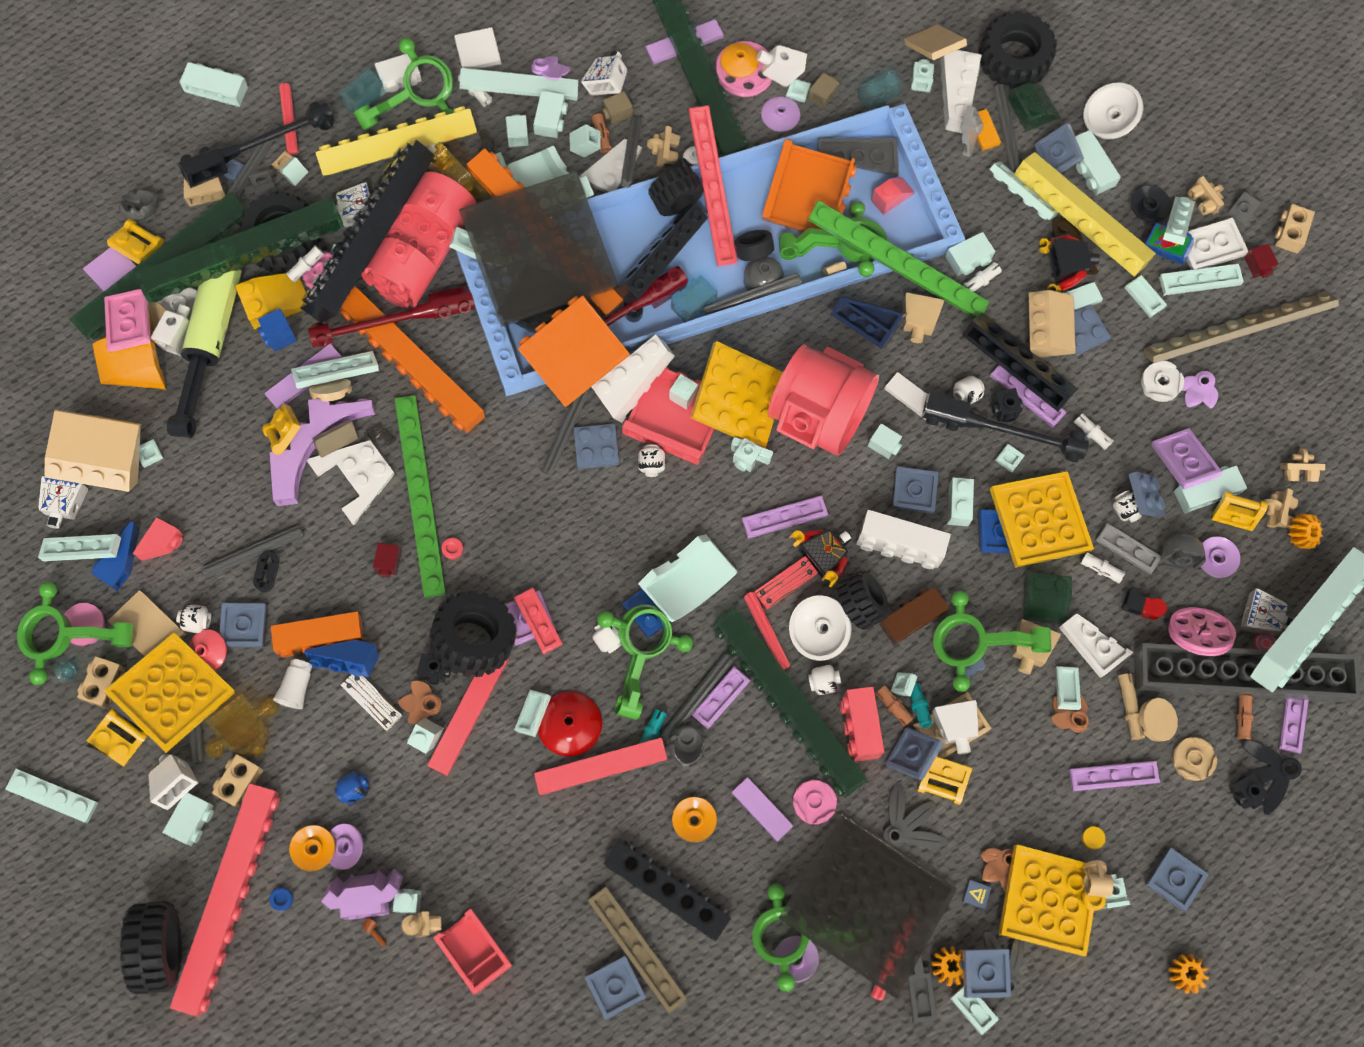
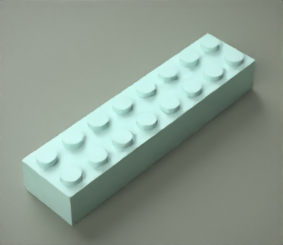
M1355 547L1352 548L1264 655L1250 676L1252 679L1272 693L1278 686L1280 688L1284 687L1292 674L1297 671L1301 663L1312 652V649L1317 646L1325 633L1330 630L1334 622L1345 611L1344 608L1349 606L1356 597L1355 595L1363 589L1364 553Z

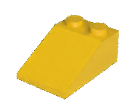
M284 273L257 277L235 285L254 330L260 327L258 318L278 309H281L285 317L303 311L300 307L303 304L302 298L306 291L300 278L295 283Z

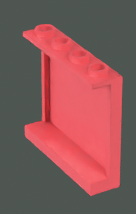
M666 367L659 377H656L650 384L649 390L644 392L637 401L638 404L632 410L628 421L625 420L623 424L622 434L648 445H658L665 452L699 465L715 429L690 418L697 395L687 410L669 400V391L680 374L687 378L688 376L682 372L675 373L670 371ZM692 380L693 382L698 384L699 391L701 380Z

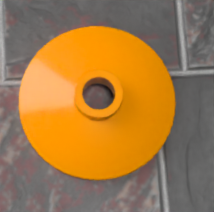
M731 44L721 54V66L730 76L737 78L748 77L759 66V61L756 60L758 53L748 44Z
M690 797L684 799L676 806L672 816V823L675 832L682 839L689 842H700L707 839L713 833L717 823V816L713 806L708 801L699 797ZM693 816L699 820L695 825L690 822V818Z
M315 825L300 829L293 836L290 843L291 859L297 867L305 871H317L324 868L330 863L335 853V842L332 835L323 827ZM312 845H317L318 850L316 853L310 852Z

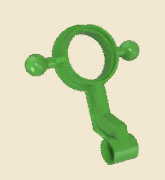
M403 38L399 42V49L402 53L407 54L412 61L404 73L403 82L405 90L373 108L367 104L356 110L353 114L364 131L379 122L377 116L389 111L408 98L426 107L438 105L441 112H446V115L454 113L453 109L448 108L444 102L449 97L453 88V77L449 67L442 60L433 56L418 57L414 51L415 44L413 40ZM423 63L435 65L444 77L442 92L436 98L430 100L419 97L411 86L412 72Z
M860 201L853 202L850 205L849 211L854 217L849 219L887 241V235L881 226L872 220L863 218L865 205ZM809 228L797 238L793 233H784L779 236V250L782 259L792 260L796 257H803L815 246L838 248L845 258L860 263L858 272L861 276L869 277L874 272L873 258L823 229Z
M46 581L39 587V593L43 597L42 606H37L27 612L22 618L17 631V642L20 650L25 656L35 659V669L30 672L29 680L34 685H42L48 679V674L44 670L45 662L61 655L69 646L71 639L93 638L112 641V646L132 647L134 624L116 622L113 623V629L72 627L67 616L51 606L52 598L57 594V586L53 582ZM52 615L58 622V638L50 649L39 652L34 647L32 641L34 629L43 617Z
M962 590L955 591L951 597L952 603L956 606V614L948 616L938 625L933 638L934 649L938 657L946 664L957 667V676L953 679L952 684L954 689L959 692H964L970 687V680L966 676L965 668L977 663L984 656L987 646L1012 644L1026 648L1031 647V651L1035 653L1052 651L1051 629L1047 627L1032 628L1031 634L1018 631L986 633L984 626L978 619L965 614L964 606L967 605L969 597ZM970 624L976 628L979 635L977 649L967 658H951L945 650L947 633L956 625Z
M649 604L632 607L624 614L622 619L614 618L613 614L609 611H602L597 616V623L602 628H609L611 626L618 628L622 647L632 655L623 683L624 696L620 695L615 705V714L634 720L640 717L643 707L642 701L639 700L641 694L639 678L645 658H651L662 653L669 643L676 645L678 650L682 652H688L693 647V640L690 636H673L668 618L658 607ZM653 613L662 622L663 637L660 643L653 649L646 651L638 650L630 641L629 629L631 623L641 614Z
M779 883L769 886L767 894L773 901V909L766 911L758 918L752 933L753 944L757 953L765 961L780 965L781 974L777 978V985L780 990L785 992L791 991L795 986V978L790 974L789 964L796 962L802 957L809 941L834 938L844 942L853 941L854 946L857 947L874 944L871 919L868 918L855 919L851 921V926L844 923L808 927L806 921L798 912L782 907L785 889ZM778 919L791 920L801 930L799 946L794 952L786 956L770 954L765 950L762 943L764 930L771 922Z

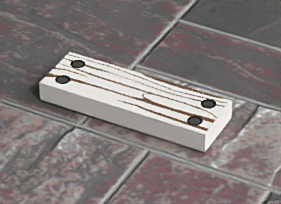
M351 675L341 684L386 731L402 717V714L363 676Z

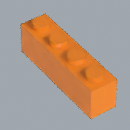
M358 612L271 626L273 651L283 658L291 657L295 652L302 651L305 654L304 651L306 649L351 640L364 641L362 620Z

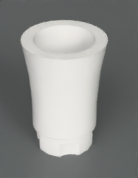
M299 659L291 660L290 666L287 667L283 681L273 700L283 706L303 709L312 665Z

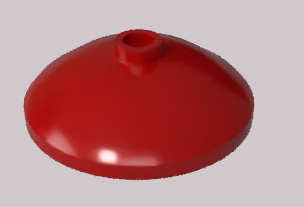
M574 691L558 693L550 698L538 729V735L545 747L557 755L566 757L581 755L590 750L600 737L602 730L601 713L594 701L582 693ZM567 718L573 719L571 725L565 724Z

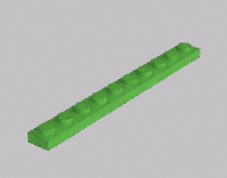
M821 201L815 202L807 218L808 221L971 317L976 318L979 314L985 312L989 304L988 300Z
M416 396L395 398L424 597L446 595Z

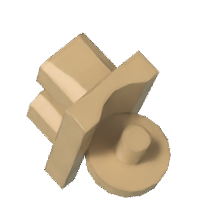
M669 126L665 127L664 132L659 135L654 134V137L647 141V147L652 150V154H657L656 166L662 167L665 163L674 165L678 160V152L670 150V147L676 148L679 145L680 136L672 133V127Z
M1204 176L1200 177L1187 193L1193 201L1199 197L1202 199L1203 202L1198 206L1202 215L1209 213L1214 215L1224 205L1222 201L1224 197L1220 193L1224 187L1222 185L1215 187L1212 182L1208 183Z
M1300 448L1298 454H1292V460H1297L1298 463H1280V469H1284L1285 481H1299L1300 470H1305L1304 481L1319 482L1320 470H1325V464L1308 463V460H1314V455L1308 454L1306 448Z
M1287 488L1285 491H1276L1274 494H1271L1270 499L1264 500L1268 503L1267 514L1269 515L1266 526L1270 528H1289L1288 526L1291 525L1293 517L1288 515V512L1294 510L1298 505V499L1292 496L1293 490Z
M429 911L409 915L403 919L401 927L407 935H415V938L425 937L429 935V932L441 930V916H429Z

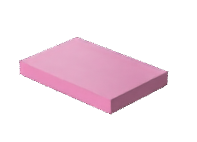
M145 288L104 297L106 341L109 352L151 343L148 292Z

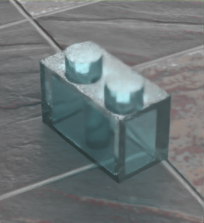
M367 69L343 89L339 95L343 106L353 114L356 110L367 104L371 106L385 94L382 80L371 70Z
M892 69L860 85L857 98L868 112L899 97L904 83L895 70Z
M702 275L696 279L692 278L687 283L685 289L677 291L671 297V309L684 322L694 320L704 311L705 306L717 300L718 291Z

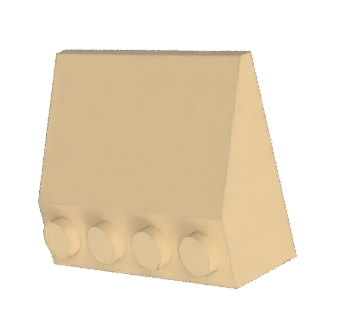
M56 409L53 415L45 455V477L129 492L138 483L141 424Z

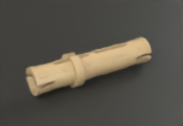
M1132 674L1119 675L1118 679L1126 712L1125 721L1128 722L1131 740L1144 739V730L1139 723V708Z

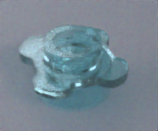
M62 661L57 663L58 667L55 668V674L61 682L65 683L69 680L75 682L77 680L75 676L76 669L71 663H63Z

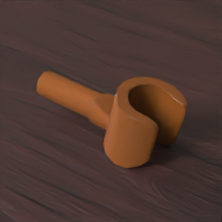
M368 917L362 926L364 931L371 934L384 947L387 943L374 930L378 923Z

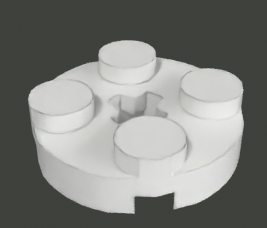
M1160 361L1153 363L1145 369L1141 376V386L1144 394L1151 399L1160 402L1171 401L1183 389L1184 377L1173 363ZM1163 377L1167 384L1161 385L1158 380Z

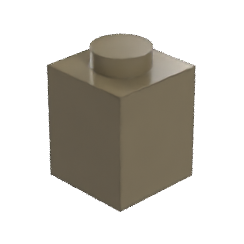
M823 72L810 88L808 99L825 109L837 94L839 82L833 76H828Z
M624 91L603 100L601 111L605 120L609 119L611 125L633 116V106Z

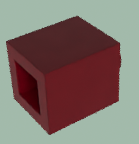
M1269 244L1250 249L1244 257L1253 278L1259 276L1266 278L1272 275L1274 269L1279 265Z
M383 543L377 544L373 568L379 576L389 578L391 575H397L402 553L399 546Z

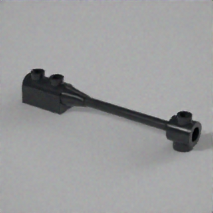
M312 102L309 105V109H307L306 117L239 145L235 144L212 149L203 147L198 155L193 157L189 154L183 155L180 162H178L179 169L190 188H193L227 174L226 164L240 155L241 152L309 124L314 128L319 127L321 130L330 129L334 124L332 111L326 102L322 104Z
M931 392L926 396L922 412V418H926V424L938 426V422L945 423V428L952 431H958V427H985L1060 447L1061 453L1066 455L1065 460L1077 463L1079 459L1083 460L1086 456L1089 440L1086 439L1087 434L1070 431V435L1067 434L1063 439L987 420L983 416L970 412L969 402Z

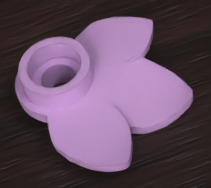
M557 56L535 59L531 70L538 76L558 80L570 71V67L559 64Z
M1201 371L1196 376L1184 378L1182 391L1186 392L1185 403L1187 407L1196 406L1202 401L1210 409L1215 406L1218 399V391L1214 387L1215 377L1212 373ZM1207 378L1209 383L1202 384L1201 379Z

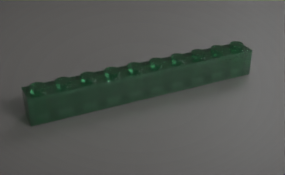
M652 0L699 107L709 105L715 142L721 157L746 150V147H748L747 139L745 136H741L739 121L737 119L734 120L732 116L733 108L730 102L727 103L725 100L726 93L723 86L719 87L718 75L710 67L711 60L709 55L704 54L702 39L700 37L697 38L695 34L697 33L696 26L688 18L690 15L687 6L682 5V0Z
M231 191L69 320L87 340L91 338L93 340L97 339L103 334L102 329L106 327L104 297L145 288L149 298L152 295L150 291L155 287H163L168 282L167 278L172 274L174 276L178 275L184 270V264L188 261L193 263L200 257L198 253L203 249H206V251L211 249L216 244L215 240L220 236L222 238L226 237L232 231L230 228L235 224L239 226L240 217H244L242 212L245 206Z
M332 197L147 268L135 273L147 301L149 303L158 302L166 296L179 294L184 289L199 286L212 278H220L225 273L240 270L243 266L251 263H258L263 258L278 255L289 248H296L302 243L316 240L324 234L337 232L344 225Z
M736 607L714 621L715 629L713 631L719 640L724 639L728 644L726 649L731 656H737L741 661L739 666L745 674L750 673L754 679L752 683L759 692L763 690L767 696L765 699L772 709L776 707L780 713L779 718L782 723L792 728L794 731L792 735L799 744L803 743L807 748L805 752L812 761L816 760L821 766L819 771L824 778L831 779L834 783L832 787L839 797L843 795L846 799L865 785L869 780Z

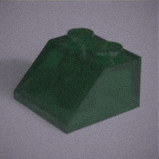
M1029 82L1012 89L1008 102L1025 132L1060 119L1059 113L1042 85Z
M1029 573L1024 578L1023 619L1028 621L1065 623L1072 599V576Z

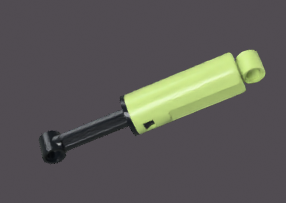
M217 245L213 248L212 258L205 261L180 354L182 358L189 361V366L177 412L175 415L170 416L167 421V432L170 436L192 438L195 435L196 420L193 416L206 366L218 365L237 292L235 285L239 284L242 273L238 267L240 251L237 247Z

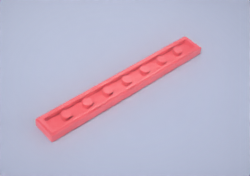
M709 105L689 108V117L702 187L704 189L703 193L717 267L737 264Z

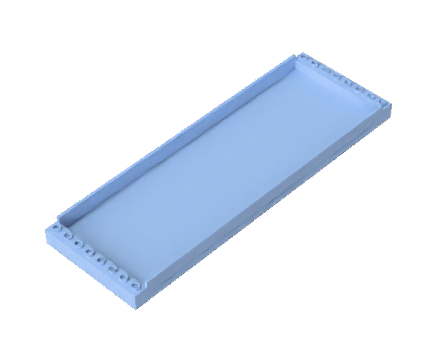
M903 104L893 108H889L887 105L718 158L733 240L735 241L738 236L749 231H769L772 234L774 251L768 257L780 263L784 277L798 273L802 283L787 290L706 315L704 311L705 306L747 291L743 279L746 266L750 262L740 260L737 257V264L717 267L709 221L707 219L658 276L660 277L678 265L688 279V288L656 309L652 305L643 307V315L638 322H630L624 316L608 326L630 355L654 335L660 337L667 345L893 271L874 260L872 262L874 265L873 274L869 277H863L858 272L860 263L845 258L838 248L815 246L803 257H796L792 260L781 258L779 236L784 233H793L797 238L804 233L762 220V214L785 139L793 141V145L818 151V138H897L898 177L857 168L854 178L850 177L848 182L851 185L848 197L844 196L842 202L846 204L843 215L853 218L854 216L849 211L850 205L855 201L862 202L865 205L863 218L877 223L885 231L888 242L922 262L944 255L949 248L965 241L962 230L906 105ZM692 166L691 168L702 185L699 166ZM658 177L631 185L629 188L624 187L570 204L553 212H548L555 220L553 223L558 228L561 226L567 232V238L572 243L575 241L579 246L598 244L593 259L596 264L595 268L600 273L604 272L610 279L609 283L614 288L678 216V214L666 217L660 215L651 200L648 189ZM902 177L915 193L883 215L871 201L874 189L889 179ZM702 193L703 195L696 204L707 215L704 193ZM515 222L474 234L500 247L504 239L515 237L519 239L522 246L519 256L528 260L533 245H536ZM455 250L466 283L471 291L474 306L506 397L546 384L518 350V347H520L518 342L527 335L531 338L535 334L498 315L499 308L518 278ZM838 261L846 263L847 269L830 276H823L821 271L823 267ZM552 274L564 280L565 282L573 285L567 278ZM623 302V304H622L618 309H616L614 312H616V311H618L619 309H621L622 307H624V302ZM593 307V309L597 312V314H598V315L601 317V319L603 320L604 318H603V317L598 313V311ZM636 310L631 311L632 315H636Z

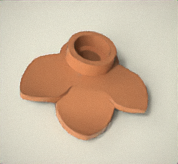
M412 681L411 689L413 694L406 695L398 701L400 707L410 713L408 717V723L417 724L422 719H427L428 716L437 714L442 707L440 698L432 694L428 684L421 681ZM433 701L435 706L431 709L427 708V703Z
M1081 694L1080 710L1058 709L1057 696L1053 698V709L1056 714L1051 717V720L1057 727L1061 729L1070 728L1074 732H1082L1088 727L1089 720L1086 715L1088 706ZM1074 719H1078L1080 725H1077Z
M989 848L983 851L980 857L987 865L983 870L982 880L986 882L1000 881L1002 889L1006 891L1011 865L1006 862V857H1012L1013 850L1005 849L1001 851L996 848Z

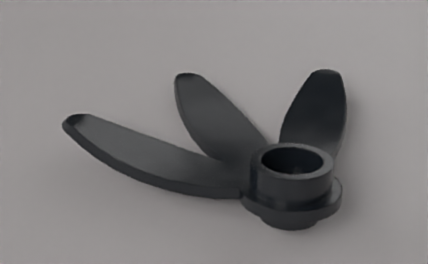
M1244 739L1241 741L1242 747L1251 756L1271 767L1252 770L1239 777L1238 780L1251 773H1255L1257 778L1263 781V783L1276 780L1268 791L1269 796L1265 798L1263 807L1264 813L1270 815L1282 802L1289 785V780L1300 776L1302 772L1301 764L1294 758L1282 760L1280 756L1266 746ZM1287 765H1292L1294 767V771L1292 773L1286 771Z

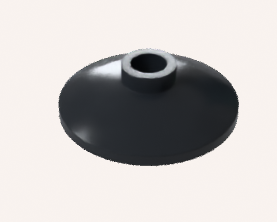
M1143 186L1133 194L1131 207L1135 215L1141 220L1158 222L1163 220L1170 212L1171 201L1167 193L1161 188Z

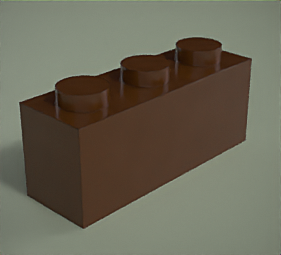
M935 587L930 590L928 588L923 589L917 594L918 598L913 601L907 599L899 605V610L895 612L890 610L889 617L880 622V627L893 646L947 612L949 606Z

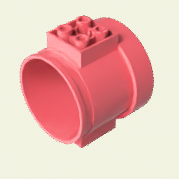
M803 344L791 358L777 384L769 405L768 417L779 421L776 431L812 449H815L818 444V447L827 452L840 456L854 436L877 388L879 375L864 368V364L830 347H826L821 352L807 344Z

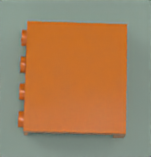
M785 139L762 214V220L801 232H805L809 228L822 229L808 221L807 218L815 202L818 200L843 214L846 204L842 202L844 196L848 197L851 185L848 182L850 177L854 178L857 166L854 165L855 159L852 158L849 161L793 145V141Z
M575 296L567 303L569 305L564 311L559 309L551 316L553 319L551 322L540 324L535 329L537 332L531 338L527 335L518 342L520 344L518 350L565 407L630 356V353L584 296L580 298Z

